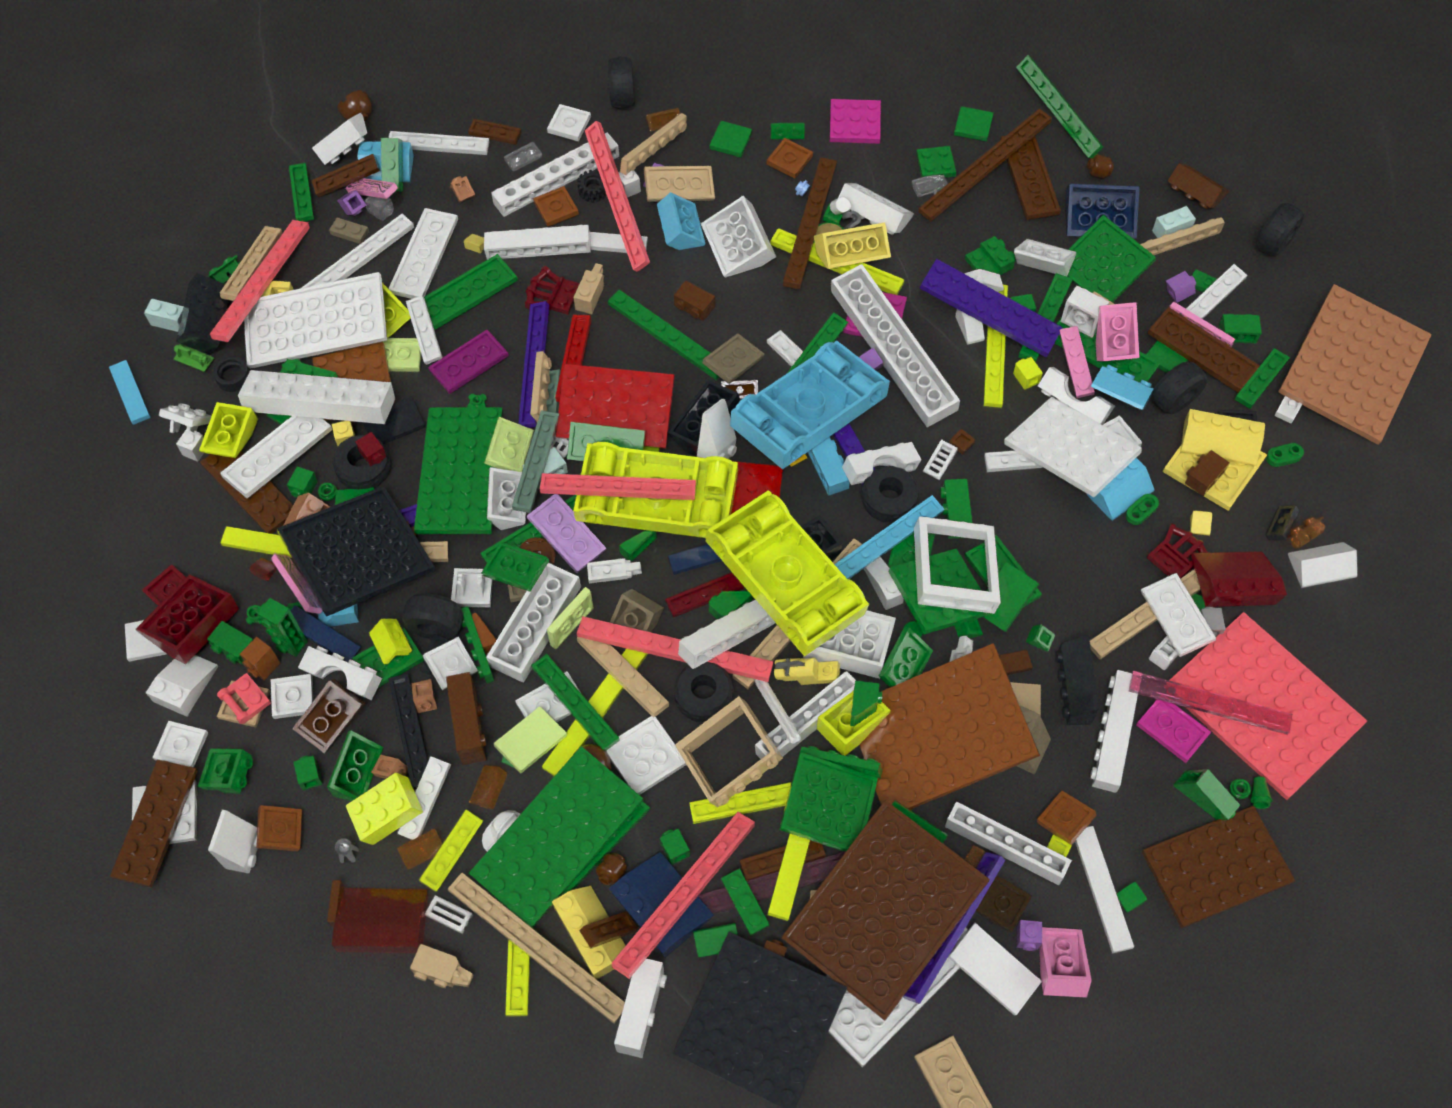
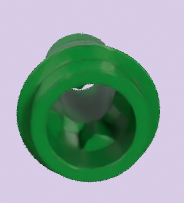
M1255 777L1253 779L1251 803L1257 809H1266L1270 807L1272 802L1266 778Z

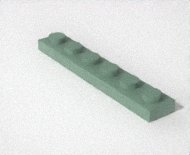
M543 410L540 412L512 504L513 510L527 513L532 512L541 476L544 472L558 425L559 413Z

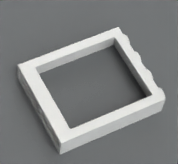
M919 516L914 526L918 604L994 614L1001 603L994 526ZM928 533L984 540L989 592L931 584Z

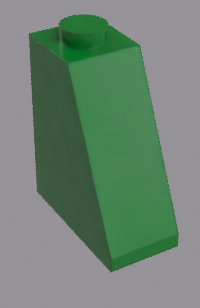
M1209 769L1184 771L1173 784L1175 788L1215 820H1229L1233 818L1240 806Z

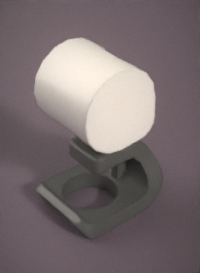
M840 197L831 202L830 209L834 214H842L843 220L851 217L852 221L843 228H853L860 223L861 215L856 211L849 212L851 208L850 202L846 198Z

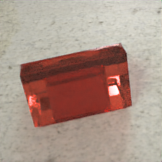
M260 558L249 567L253 575L267 582L277 569L273 562L264 558Z

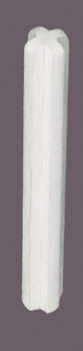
M756 679V686L792 744L800 742L801 737L768 682Z

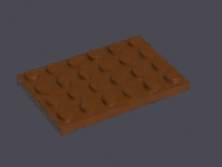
M1254 806L1236 812L1235 816L1229 820H1216L1142 851L1181 929L1295 882L1293 875Z

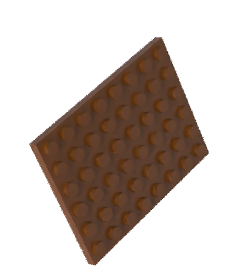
M885 800L781 938L834 981L846 986L849 993L886 1021L990 879Z

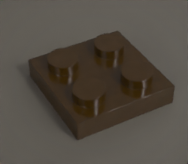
M996 875L975 912L1007 932L1012 933L1032 895Z

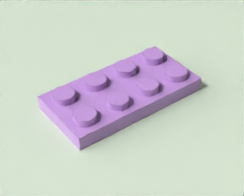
M558 494L551 496L527 515V519L576 573H579L587 566V563H591L606 551V547L583 522L575 520L574 512Z

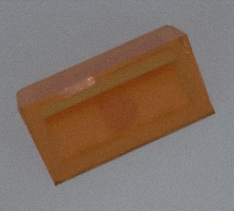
M679 108L647 114L646 121L650 132L660 130L680 114Z
M484 765L469 803L493 810L507 772L497 766Z
M433 829L401 845L397 850L407 870L434 857L442 846V842L436 830Z

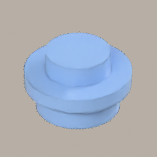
M800 181L796 186L797 196L803 197L810 187L807 184L808 181Z

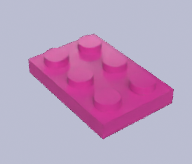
M1162 694L1136 724L1185 763H1187L1211 733V731Z

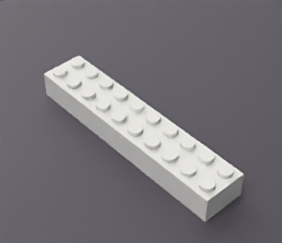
M861 264L831 280V292L871 349H875L883 361V366L926 427L958 411L959 398L864 266Z

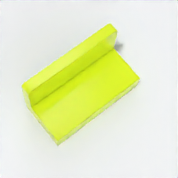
M381 619L369 633L383 664H389L397 655H409L412 651L397 619Z

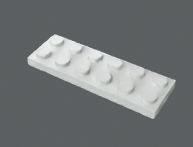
M427 208L424 209L390 284L389 290L394 295L410 299L421 295L425 297L457 224V215Z
M292 416L223 470L221 476L244 497L248 498L332 431V427L322 418Z

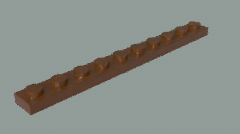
M1038 109L920 206L919 213L930 222L1050 124L1052 117Z
M820 158L785 273L783 286L795 289L801 288L814 244V236L819 227L837 160Z

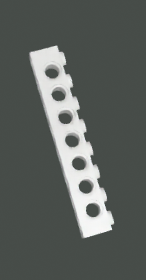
M607 132L605 136L613 159L619 157V147ZM589 142L491 192L493 204L505 217L532 203L533 198L580 178V174L584 175L585 171L589 173V170L597 169Z

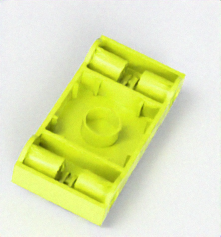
M608 442L587 443L581 475L696 480L695 500L577 495L573 510L575 520L706 538L709 528L731 515L738 475V462H732L727 458L719 456L700 458L621 448Z
M769 490L707 530L706 542L804 657L865 615L869 603L866 601L858 585L841 573L790 515L784 502L778 496L771 494Z

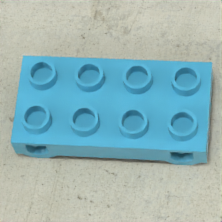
M838 341L834 343L828 342L820 347L813 357L756 395L749 394L737 404L736 408L731 411L730 426L781 469H784L887 397L890 381Z

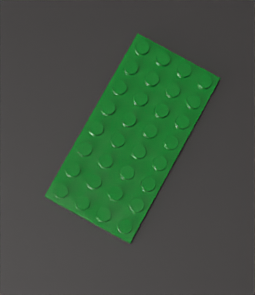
M429 407L414 525L415 534H492V521L487 519L489 469L490 467H495L484 462L499 417H503L502 407Z
M581 746L473 867L469 874L533 929L553 906L552 901L565 892L644 799Z

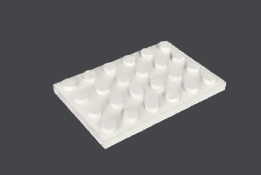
M1054 397L1048 399L1004 439L1005 445L1092 497H1095L1142 451V447L1068 405L1059 402Z

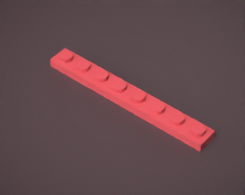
M542 473L540 493L695 500L696 480Z

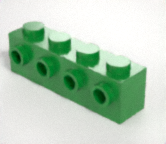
M269 598L266 603L261 605L257 613L262 620L261 624L266 627V632L276 644L277 650L284 654L288 652L297 657L308 641L290 609Z

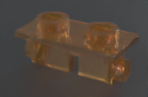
M1312 516L1304 521L1303 526L1291 529L1287 539H1292V546L1294 548H1301L1311 541L1307 534H1309L1311 539L1322 534L1325 525L1320 523V520L1324 517L1315 518Z

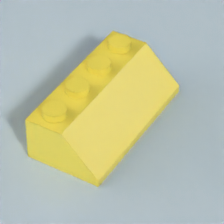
M885 222L814 236L817 254L827 269L891 257Z
M1190 409L1184 421L1181 452L1201 456L1202 454L1207 455L1212 450L1227 461L1256 466L1264 439L1265 423Z
M587 886L571 890L553 900L554 909L592 976L597 980L614 970L612 962L624 949L625 944L623 940L619 938L590 949L579 931L585 925L609 917L592 887Z

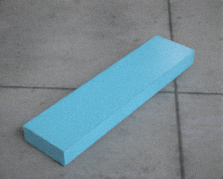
M127 360L109 366L132 424L134 425L151 418Z

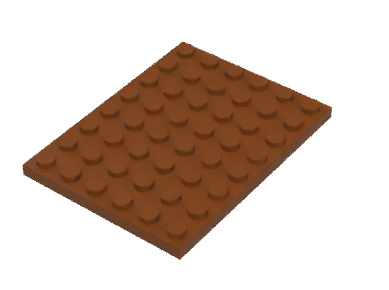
M994 643L881 691L883 692L882 702L891 711L860 743L864 759L878 761L883 770L881 779L878 778L875 789L880 804L882 805L886 800L892 805L896 800L909 810L1040 756Z

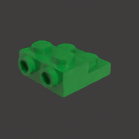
M994 236L982 242L980 248L966 254L965 260L973 270L982 269L1002 275L1014 268L1015 255L1012 251L1008 252L1002 239L998 240Z
M210 749L198 787L203 790H219L223 793L240 794L241 789L247 784V770L253 765L252 755L243 749Z

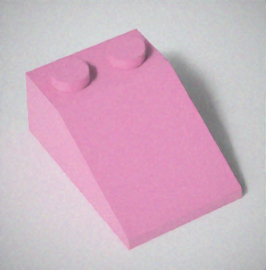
M1136 303L1099 306L1096 335L1097 361L1139 358Z
M1042 927V944L1039 947L1043 995L1087 997L1092 980L1082 930Z

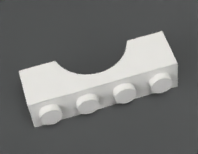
M1049 367L1038 387L1042 388L1041 392L1049 397L1053 395L1059 402L1070 406L1103 425L1115 405L1100 396H1096L1086 402L1076 399L1069 391V376L1054 367Z
M912 442L899 443L895 446H885L878 450H867L860 454H850L847 456L842 469L850 484L855 485L863 483L866 478L871 476L875 466H895L910 472L916 470L921 458Z
M308 646L298 666L299 669L321 679H324L334 671H343L347 678V689L372 700L382 678L376 675L377 671L366 667L365 670L359 668L361 664L349 660L347 663L343 661L344 657L333 653L331 656L327 654L328 650L317 646L314 649Z

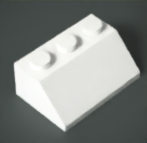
M359 113L348 119L312 147L324 165L329 162L331 164L335 163L340 159L338 155L341 153L345 155L352 150L351 145L355 143L357 146L365 140L363 136L367 134L363 115Z

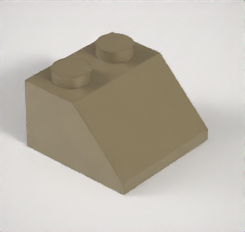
M631 589L621 595L610 623L652 632L660 619L664 607Z

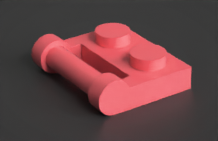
M247 673L217 693L220 700H224L237 716L236 719L240 724L246 723L271 704L270 700ZM236 692L249 709L243 711L231 697L232 694Z

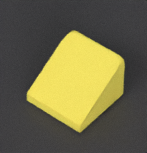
M475 234L470 235L464 240L465 248L481 253L484 249V237Z
M1193 511L1190 516V531L1193 534L1209 536L1212 512Z

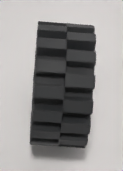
M589 170V173L585 171L584 175L580 174V178L577 179L579 196L582 199L585 198L587 202L590 199L591 203H594V200L599 202V198L603 200L604 196H607L598 170L594 172ZM590 184H598V185H599V186L596 187V188H588V187H587V186L590 185Z

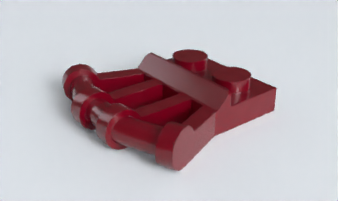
M543 266L541 272L531 278V284L526 288L527 300L525 301V308L530 309V304L544 302L534 301V297L547 300L549 310L569 315L574 304V295L580 283L564 279V277H558L547 266ZM548 277L556 284L542 281V279ZM539 287L553 292L550 294L536 290V288Z
M1171 523L1165 540L1148 554L1147 559L1167 576L1177 573L1181 579L1194 568L1193 561L1188 560L1191 554L1197 550L1199 553L1208 552L1203 545L1204 542L1197 540L1191 531H1185ZM1172 534L1182 537L1173 546L1169 544ZM1186 542L1193 545L1183 555L1178 551Z

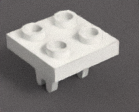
M181 403L178 406L169 405L167 408L160 409L159 416L171 420V433L179 432L181 424L186 425L187 430L191 432L197 431L198 426L209 424L211 415L206 414V411L200 409L193 410L189 405Z
M454 568L451 600L460 607H491L493 579L484 577L481 573L483 569Z

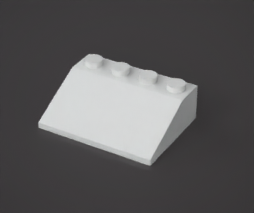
M744 196L701 223L725 278L761 267L776 257L753 205Z
M866 611L864 616L805 657L803 656V658H816L818 662L838 661L841 669L880 679L879 674L884 666L896 618Z

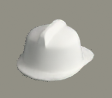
M507 810L494 818L482 837L483 847L487 852L520 816V813Z

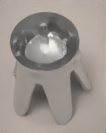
M348 839L338 840L335 844V851L339 855L340 862L344 863V856L351 862L356 861L352 850L358 852L359 849L352 845Z

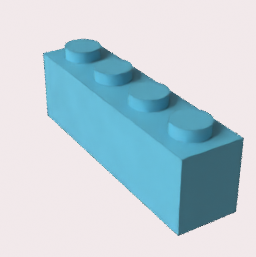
M830 437L808 451L828 496L849 489L850 485L842 469L844 460L841 455H838L836 443Z

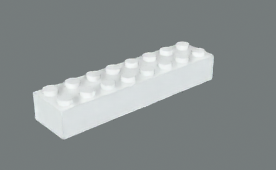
M254 370L250 371L238 394L241 406L252 408L256 413L385 424L395 401L391 382Z

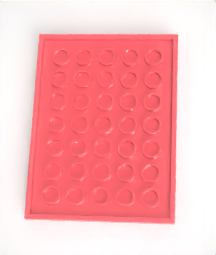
M1244 612L1226 628L1223 634H1219L1216 637V641L1209 643L1164 685V688L1258 775L1265 777L1266 782L1286 800L1367 722L1362 715Z

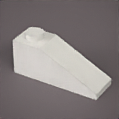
M879 557L865 567L864 570L882 605L887 610L902 604L904 598L888 572L890 568Z

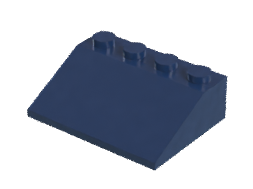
M1069 184L1066 188L1065 204L1066 236L1081 237L1104 215L1130 237L1137 239L1139 186Z
M659 852L625 874L609 890L641 928L680 882L682 877L662 853ZM698 896L656 946L665 958L693 935V931L700 929L714 916Z

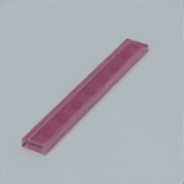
M1132 672L1129 692L1286 735L1290 733L1293 714L1140 672Z
M846 852L803 864L797 889L823 882ZM779 872L747 881L757 901L773 896ZM725 888L698 895L713 914L735 908Z

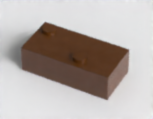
M466 672L446 676L456 749L462 765L487 761L485 746H487L485 734L482 733L480 716H483V709L481 704L478 705L476 688L471 674Z

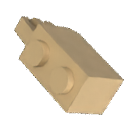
M596 263L592 271H585L574 295L575 310L588 314L593 313L604 287L603 265Z
M420 944L410 967L415 978L426 981L428 978L441 988H446V986L453 988L454 985L469 987L473 979V974L462 968L455 956Z

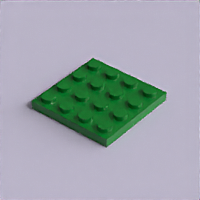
M1103 215L1068 249L1076 252V256L1067 277L1072 278V282L1075 285L1091 293L1095 291L1113 303L1156 260V257Z
M957 548L929 556L931 584L982 591ZM916 560L892 566L888 571L924 635L991 615V613L918 604Z
M800 752L779 830L846 852L868 823L878 778Z

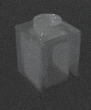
M369 196L364 201L367 211L382 221L394 211L390 198L384 199Z

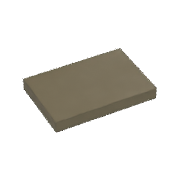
M737 333L706 356L702 363L730 384L762 360L765 354Z

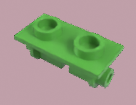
M182 344L175 345L174 351H176L174 360L203 372L206 371L214 357Z

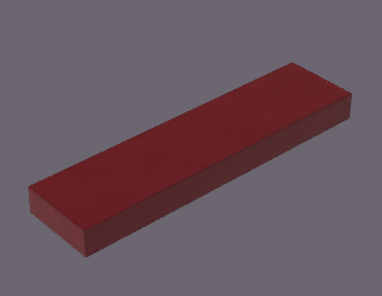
M729 573L666 598L665 602L674 618L709 604L710 599L715 595L718 596L722 591L744 590V586L733 573Z

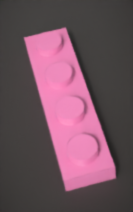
M1078 326L1059 330L1076 398L1094 395L1095 391L1091 387L1092 380Z

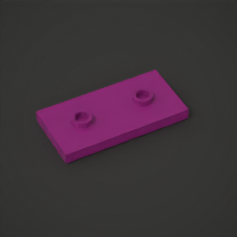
M485 330L430 365L428 369L444 389L451 394L509 355L488 330Z

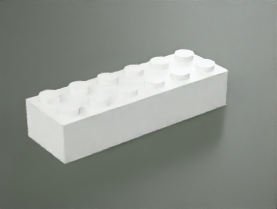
M550 563L547 564L531 592L527 591L488 653L486 658L489 667L524 683L532 670L531 665L538 660L549 641L547 628L574 600L580 590L581 584L578 576Z

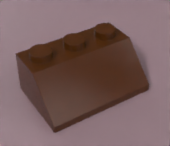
M1179 163L1168 179L1173 189L1177 191L1183 190L1186 192V197L1191 200L1196 198L1200 201L1199 205L1206 209L1209 207L1215 208L1229 193L1228 189L1187 164Z

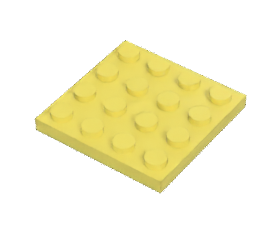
M1180 446L1165 466L1163 472L1186 485L1187 471L1192 466L1196 467L1198 465L1197 461L1201 456L1181 452ZM1260 451L1256 466L1228 461L1230 464L1225 473L1204 497L1229 511L1267 454Z

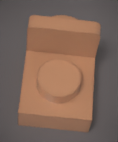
M461 176L456 177L450 183V189L454 191L459 203L475 197V193L466 176L463 178Z
M432 680L412 683L413 700L417 712L422 713L437 709Z
M380 755L371 773L376 777L387 779L394 773L406 776L408 768L397 758Z

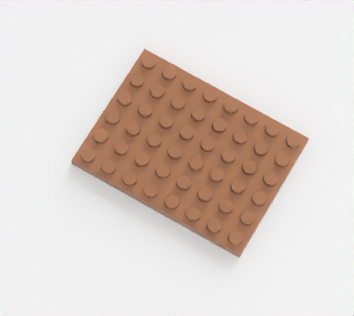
M1333 284L1278 392L1379 445L1432 334Z

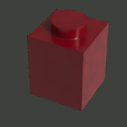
M372 432L355 441L359 452L370 467L380 463L387 457L383 446Z

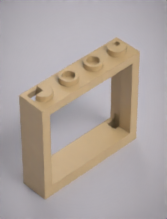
M740 696L675 744L707 799L716 807L725 805L729 798L744 791L749 783L760 779L765 771L776 767L779 761L783 759L747 702ZM745 713L770 753L716 793L693 757L692 752Z

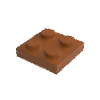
M784 138L767 159V165L796 178L813 157V152Z
M565 186L533 198V202L547 227L579 215L578 209Z
M1061 791L1039 816L1037 823L1072 845L1096 817V811Z
M260 805L258 808L256 848L299 851L302 809Z

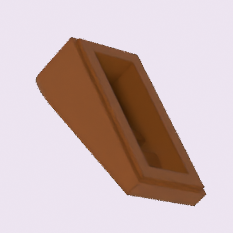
M473 613L472 618L484 653L488 655L496 642V638L479 615Z

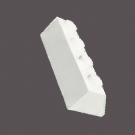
M845 183L838 197L846 198L851 204L849 211L858 212L861 215V219H869L870 224L885 222L886 231L889 234L900 233L914 215L913 212L857 183Z

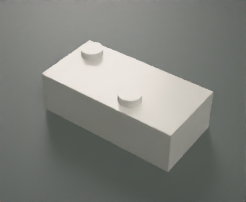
M645 959L632 975L614 1042L616 1051L619 1053L643 1058L650 1027L653 1026L655 1018L654 1011L660 988L665 987L667 975H664L662 962Z

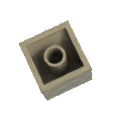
M1020 705L1040 756L1019 764L1017 767L1035 775L1051 738L1040 714Z

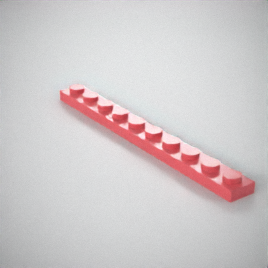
M595 121L584 131L632 268L638 272L648 265L650 260L600 122Z
M292 220L210 333L212 339L229 342L309 230L308 222Z
M582 616L577 637L685 662L678 655L679 641L681 639ZM725 651L708 661L718 664L728 673L769 682L773 668V661L731 651Z
M739 812L736 813L614 959L612 968L627 978H631L755 827L753 820Z

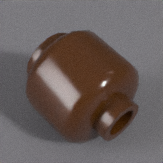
M1096 154L1088 160L1087 168L1091 176L1104 179L1111 175L1114 163H1112L1110 157Z
M617 853L604 855L596 868L599 881L604 885H613L621 879L627 870L625 859Z

